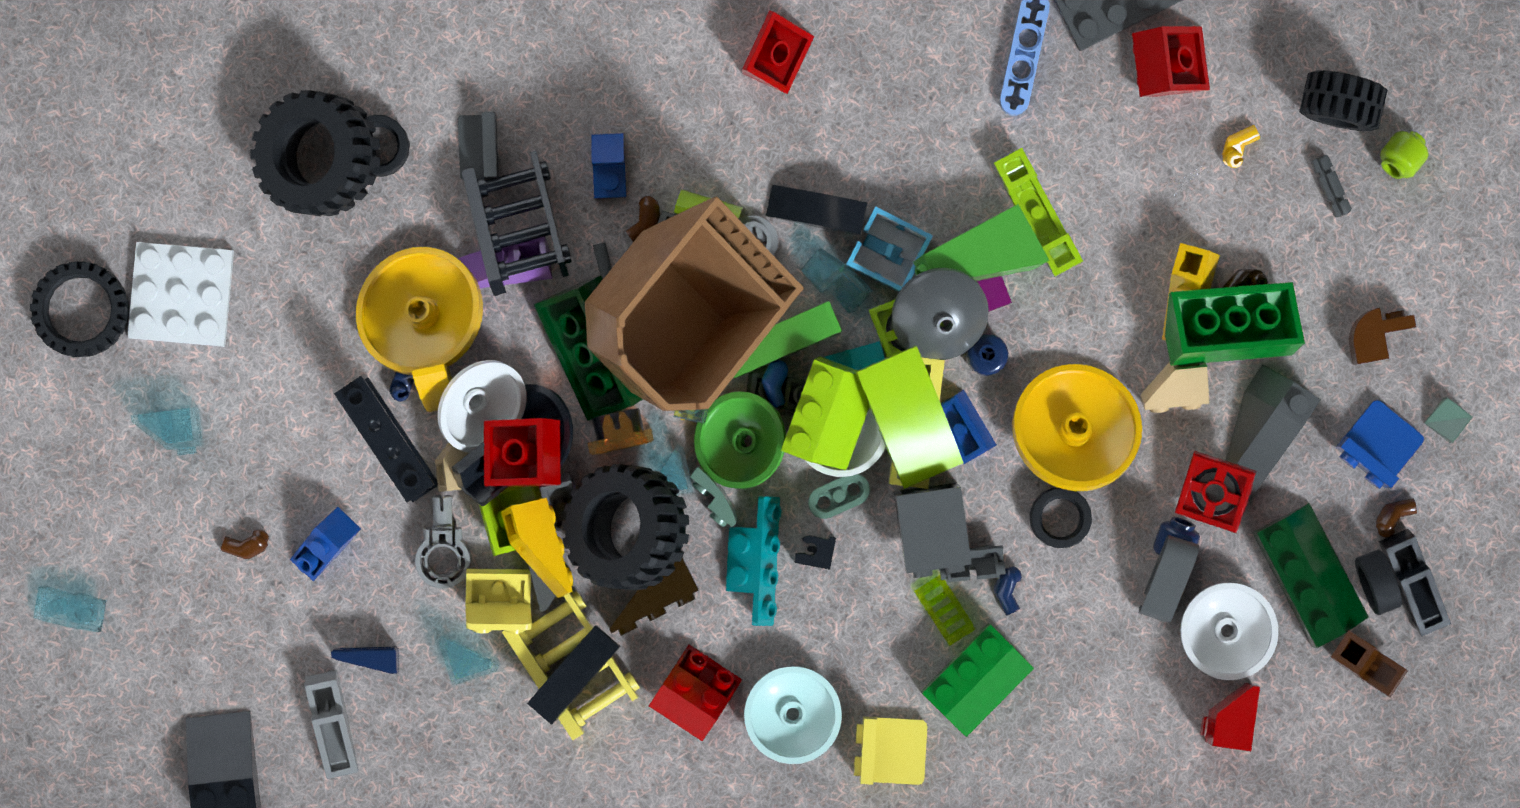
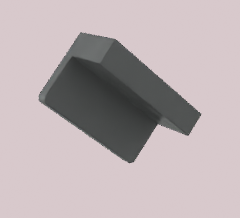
M481 112L482 115H461L458 117L460 178L462 180L461 171L473 167L478 179L499 177L497 116L495 112Z

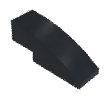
M772 185L766 216L860 236L867 202Z
M1405 529L1391 537L1378 541L1382 552L1393 570L1400 593L1420 636L1423 637L1450 625L1451 622L1431 569L1426 565L1416 536L1409 529Z
M597 625L594 626L527 704L552 725L577 696L582 693L621 646Z

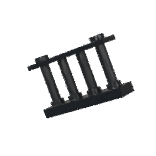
M537 151L530 152L533 168L489 180H484V178L478 179L474 167L461 171L487 279L494 296L506 293L504 281L509 280V276L558 263L562 276H569L566 264L572 263L568 244L561 245L545 182L551 180L547 162H540ZM535 180L538 182L541 195L491 208V205L485 206L483 198L488 197L490 192ZM543 207L545 209L547 223L499 236L498 233L492 234L490 225L496 224L495 220ZM549 235L552 237L555 249L553 251L509 263L498 261L497 253L502 252V248Z
M361 375L334 393L407 503L409 501L415 502L438 486L436 477L369 377L364 380Z

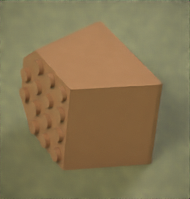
M716 196L641 232L585 301L587 348L633 394L662 411L709 409L804 287Z

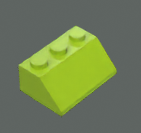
M821 356L814 359L781 451L811 463L847 470L870 408L855 372L858 370Z

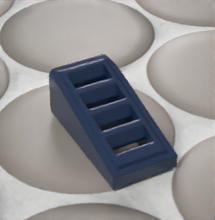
M397 646L335 648L331 651V658L337 661L390 674L399 673V648Z

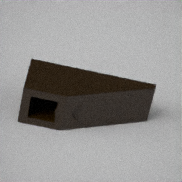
M683 557L680 562L675 561L673 565L676 568L669 576H662V582L655 586H648L646 589L637 590L610 627L611 634L618 631L620 636L638 628L636 621L646 616L649 621H652L667 613L664 607L674 602L677 603L678 607H681L696 599L693 593L699 591V588Z

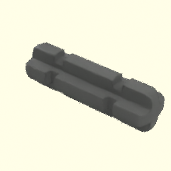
M1323 155L1314 159L1311 162L1315 174L1318 173L1320 176L1317 179L1327 202L1331 201L1332 203L1330 208L1333 215L1341 217L1349 213L1352 208L1348 199L1344 200L1343 195H1345V192L1336 172H1332L1330 168L1333 165L1329 156Z

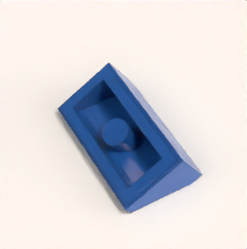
M964 390L941 403L963 464L997 445Z

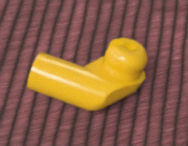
M1251 125L1227 137L1222 152V159L1225 165L1231 168H1238L1242 165L1245 146L1260 139L1255 125Z

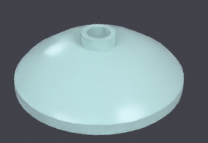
M788 666L767 673L754 685L746 701L744 718L748 735L760 752L781 763L801 764L818 758L830 748L840 730L842 711L836 691L823 676L804 667ZM796 708L799 711L798 718L790 720L786 715L787 710Z

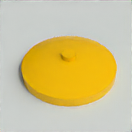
M432 247L404 249L381 261L371 271L362 285L356 305L357 329L367 351L387 368L406 375H412V370L440 364L451 366L457 362L473 344L479 332L483 316L482 294L472 272L450 253Z
M1067 364L1046 370L1027 385L1014 409L1012 434L1021 459L1037 477L1061 489L1088 491L1112 483L1128 469L1140 447L1142 420L1133 396L1114 376L1096 367Z

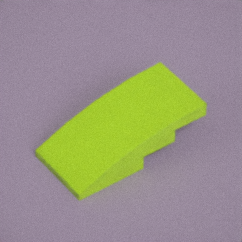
M916 345L855 371L904 489L963 464L949 423Z

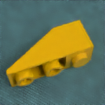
M1180 243L1171 273L1169 293L1210 289L1220 255L1206 249ZM1167 300V307H1166V314H1165V321H1164V328H1163V335H1162V340H1165V341H1166V339H1165V328H1166V318H1167L1168 300Z
M547 498L513 505L501 511L509 543L557 598L573 592L572 573L569 568H566L563 558L564 544L562 539L557 536L554 526L556 522L553 507L548 504Z

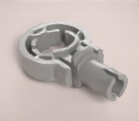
M441 495L432 496L433 544L430 542V527L423 528V542L417 550L415 566L421 579L428 585L441 589L451 588L459 584L466 577V569H469L471 564V554L467 544L462 539V527L455 528V544L453 543V496L444 495L442 508ZM440 534H445L446 540H440ZM427 547V552L423 553V549ZM438 547H447L456 553L458 557L457 567L460 568L462 557L465 558V567L462 573L453 580L451 577L458 572V569L455 568L448 574H439L431 568L428 573L436 578L434 580L424 571L421 558L425 557V568H428L430 552Z

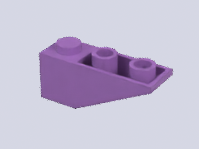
M546 237L502 248V252L497 253L499 262L509 263L550 252ZM481 250L458 258L472 272L480 288L490 287ZM551 265L511 275L509 280L504 281V285L553 279Z

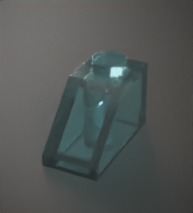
M193 407L131 415L132 423L167 450H177V456L196 454V447L204 446L200 408Z

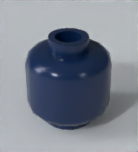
M986 333L982 334L975 345L966 351L965 357L972 371L979 375L989 376L998 373L1005 367L1009 352L1007 345L1000 337ZM985 348H990L993 351L987 352ZM994 354L993 359L989 360V355Z
M1172 517L1170 521L1162 522L1153 544L1155 553L1160 554L1167 535L1198 544L1200 535L1195 530L1196 525L1179 517Z

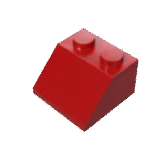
M1161 26L1132 33L1140 97H1158L1210 90L1202 26Z
M534 418L484 421V486L561 485L560 420Z
M1244 683L1209 710L1208 717L1203 716L1200 734L1205 737L1206 743L1211 746L1251 752L1260 686Z

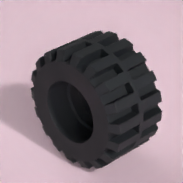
M1317 70L1309 72L1307 75L1299 112L1306 118L1322 124L1355 131H1373L1379 129L1388 90L1381 84L1363 77L1335 71Z

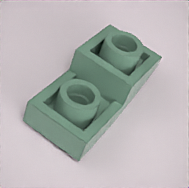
M699 465L690 476L695 481L692 486L706 497L709 494L715 497L707 507L712 511L709 516L723 527L726 524L733 527L738 518L729 497L720 484L713 481Z

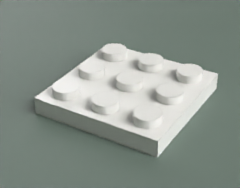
M136 242L128 338L225 347L234 251Z

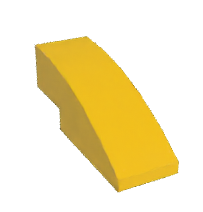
M440 364L412 370L417 391L426 411H438L441 396L452 380L450 367Z

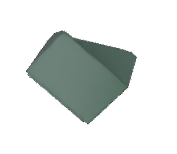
M1445 397L1424 424L1447 442L1453 443L1473 417L1451 399Z

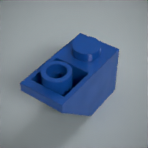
M337 507L314 528L290 560L301 572L306 574L312 581H315L353 540L361 528Z

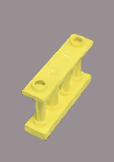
M577 591L565 595L566 602L532 623L530 630L519 634H511L505 630L502 631V634L538 689L549 678L546 673L551 670L549 666L572 652L594 628L583 612L587 605ZM574 612L584 628L544 655L540 653L535 656L528 646L533 643L532 639ZM613 656L600 671L610 666L619 683L580 709L575 707L570 710L568 707L559 718V721L572 740L584 734L585 731L582 726L586 724V719L627 693L632 701L639 697L636 693V690L640 688L639 684L630 672L627 674L623 673Z

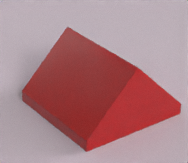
M769 10L744 63L742 74L788 94L815 36L774 11Z

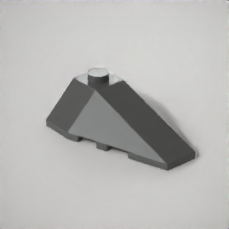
M1264 365L1260 367L1244 391L1231 444L1225 460L1257 471L1248 502L1321 401V399L1294 381Z

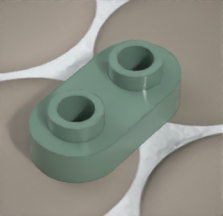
M860 474L836 479L815 489L810 494L808 499L809 509L814 516L821 519H828L867 500L870 494L869 483ZM851 483H856L860 487V492L856 496H851L847 491ZM826 496L830 499L831 503L827 509H821L818 506L820 497Z

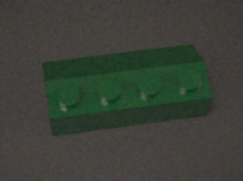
M601 275L578 283L533 304L587 421L598 416L632 407L643 400L633 394L587 348L585 301L603 280Z
M1310 503L1252 532L1311 647L1319 648L1346 634L1348 630L1353 629L1369 618Z

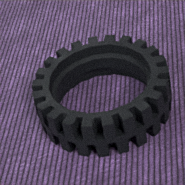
M75 261L56 266L55 269L49 270L43 279L39 280L37 288L33 290L31 296L33 298L32 304H30V311L32 312L31 321L36 328L37 335L41 337L47 346L66 356L90 357L106 351L119 340L118 338L123 334L125 324L128 322L129 303L126 298L127 294L120 281L111 272L93 263ZM75 278H87L100 284L108 294L111 304L110 319L105 329L96 337L85 341H73L60 335L53 327L49 316L50 299L55 290L65 281Z

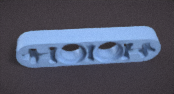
M1022 0L1000 96V106L1008 115H1020L1029 105L1049 14L1050 3L1048 0H1039V5L1044 6V10L1037 12L1035 22L1041 21V27L1032 23H1021L1022 18L1029 20L1031 9L1026 7V3H1031L1033 0ZM1029 29L1035 32L1037 42L1034 46L1025 47L1020 43L1019 34L1023 30ZM1017 61L1026 62L1030 66L1029 76L1024 79L1015 77L1012 72L1013 64ZM1009 80L1016 84H1028L1027 90L1020 88L1019 99L1023 100V105H1018L1016 110L1010 109V103L1005 101L1006 97L1012 96L1015 87L1008 86Z

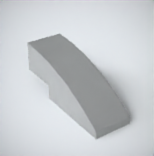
M337 670L305 677L304 687L312 714L311 721L326 778L330 779L357 773L359 769Z

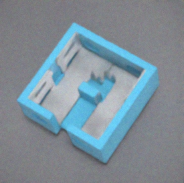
M875 206L863 230L868 235L863 245L861 242H857L846 266L899 292L912 279L915 273L913 261L924 255L933 235Z

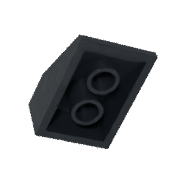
M251 711L186 718L190 807L261 808Z

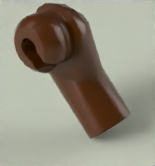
M644 196L640 199L639 221L626 230L627 235L633 242L643 230L658 224L660 206L658 201L652 196Z
M1414 498L1388 503L1383 506L1376 519V528L1380 536L1385 538L1393 536L1400 517L1417 514Z
M257 529L253 531L252 536L243 541L225 536L221 551L243 559H251L265 551L268 546L269 535L264 530Z

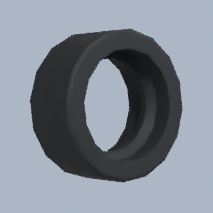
M374 114L367 116L364 120L372 121L375 127H383L390 130L396 137L398 144L394 158L388 163L380 165V167H375L373 175L385 177L394 174L403 167L409 156L410 143L407 133L396 120L386 115Z
M1051 488L1041 493L1033 502L1029 514L1030 526L1035 536L1045 545L1054 548H1070L1080 543L1089 533L1092 524L1091 508L1087 500L1077 491L1061 488ZM1055 499L1069 500L1079 511L1080 521L1078 527L1072 534L1065 537L1051 535L1042 524L1043 509L1049 502Z
M1378 549L1355 559L1356 572L1373 612L1381 615L1400 608L1402 605L1400 589L1384 553Z

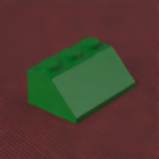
M988 623L920 692L967 737L1034 668Z

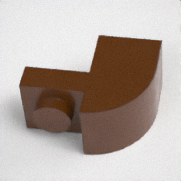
M1380 308L1362 314L1354 322L1349 334V347L1353 365L1389 359L1385 333L1416 328L1415 316H1405L1404 310L1385 313L1386 320H1382Z
M1348 630L1331 656L1340 666L1389 698L1408 672L1407 669L1379 652L1376 647Z

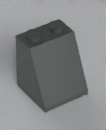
M956 482L929 486L928 489L914 488L893 491L906 573H913V578L932 576V570L945 568L946 573L965 571L964 565H971L972 563L961 486Z

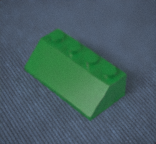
M1293 282L1170 292L1165 328L1170 365L1292 356L1305 344Z

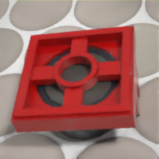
M1194 451L1175 513L1237 533L1253 489V482L1257 471Z

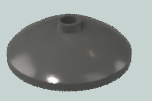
M952 268L930 269L910 279L899 291L892 308L893 330L905 349L916 345L922 358L952 359L968 351L982 336L988 321V302L980 285L968 274ZM943 320H950L947 326H940Z

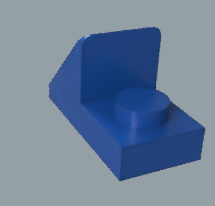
M624 133L591 135L594 199L626 198Z

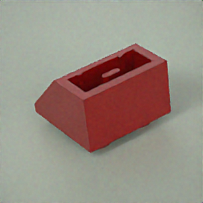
M688 644L648 706L700 741H703L743 679Z

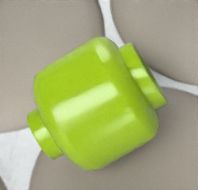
M1406 131L1396 132L1380 152L1383 170L1395 179L1413 177L1429 156L1428 149L1425 146V139L1414 131L1410 133Z

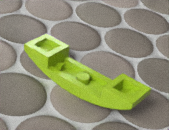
M1023 148L994 162L993 164L1014 206L1019 204L1050 260L1046 264L1054 277L1083 262L1069 233H1066L1038 181L1037 174Z

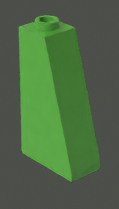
M1019 204L929 251L913 261L916 275L935 268H952L960 270L971 276L974 280L979 281L1034 270L1050 260Z
M825 302L775 324L733 378L736 379L771 362L841 334V327L830 302Z

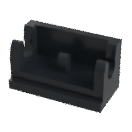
M811 535L803 537L802 540L804 542L816 545V547H807V551L814 554L796 553L794 563L830 570L836 537L828 536V539Z

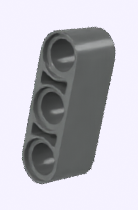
M1167 535L1144 591L1146 597L1143 606L1140 605L1139 614L1167 623L1172 621L1196 562L1199 544Z

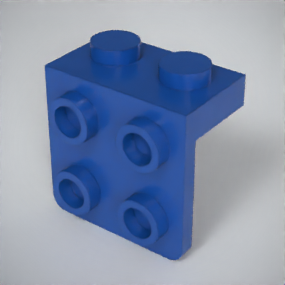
M1375 400L1367 407L1335 448L1342 453L1339 456L1340 459L1353 469L1356 466L1366 473L1364 478L1378 489L1381 487L1392 488L1399 480L1396 475L1422 445L1424 437L1384 403Z

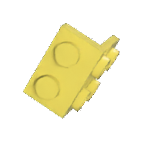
M466 569L465 613L467 629L473 630L476 633L505 630L511 634H519L532 628L530 569Z
M863 716V724H857L856 743L861 744V757L855 756L854 776H860V784L873 785L874 782L922 784L925 778L927 723L924 720Z

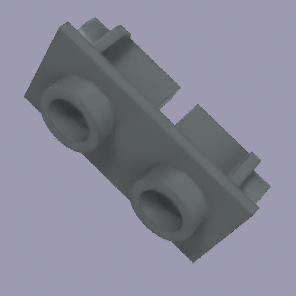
M985 545L979 548H970L972 564L964 565L965 571L946 573L945 568L939 569L941 580H947L948 583L970 580L969 570H976L977 580L999 578V575L1006 574L1005 562L1003 561V545Z

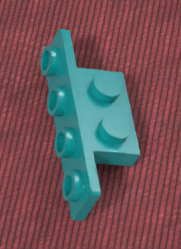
M759 496L757 528L729 527L726 591L753 593V626H773L777 613L775 592L779 578L777 554L780 550L778 534L779 521L782 516L780 497Z

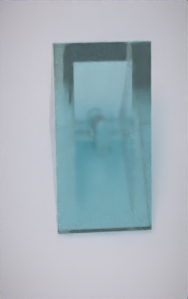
M678 444L660 472L667 476L669 482H673L679 489V493L676 494L677 496L693 492L684 448Z
M444 635L441 636L438 642L452 686L496 672L501 664Z

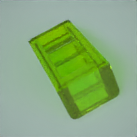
M940 574L914 590V593L948 646L976 630V627L947 582L941 580ZM941 586L944 591L927 601L925 595ZM948 597L951 602L935 612L932 606ZM955 608L958 613L942 623L939 617ZM962 619L965 624L949 634L946 629Z

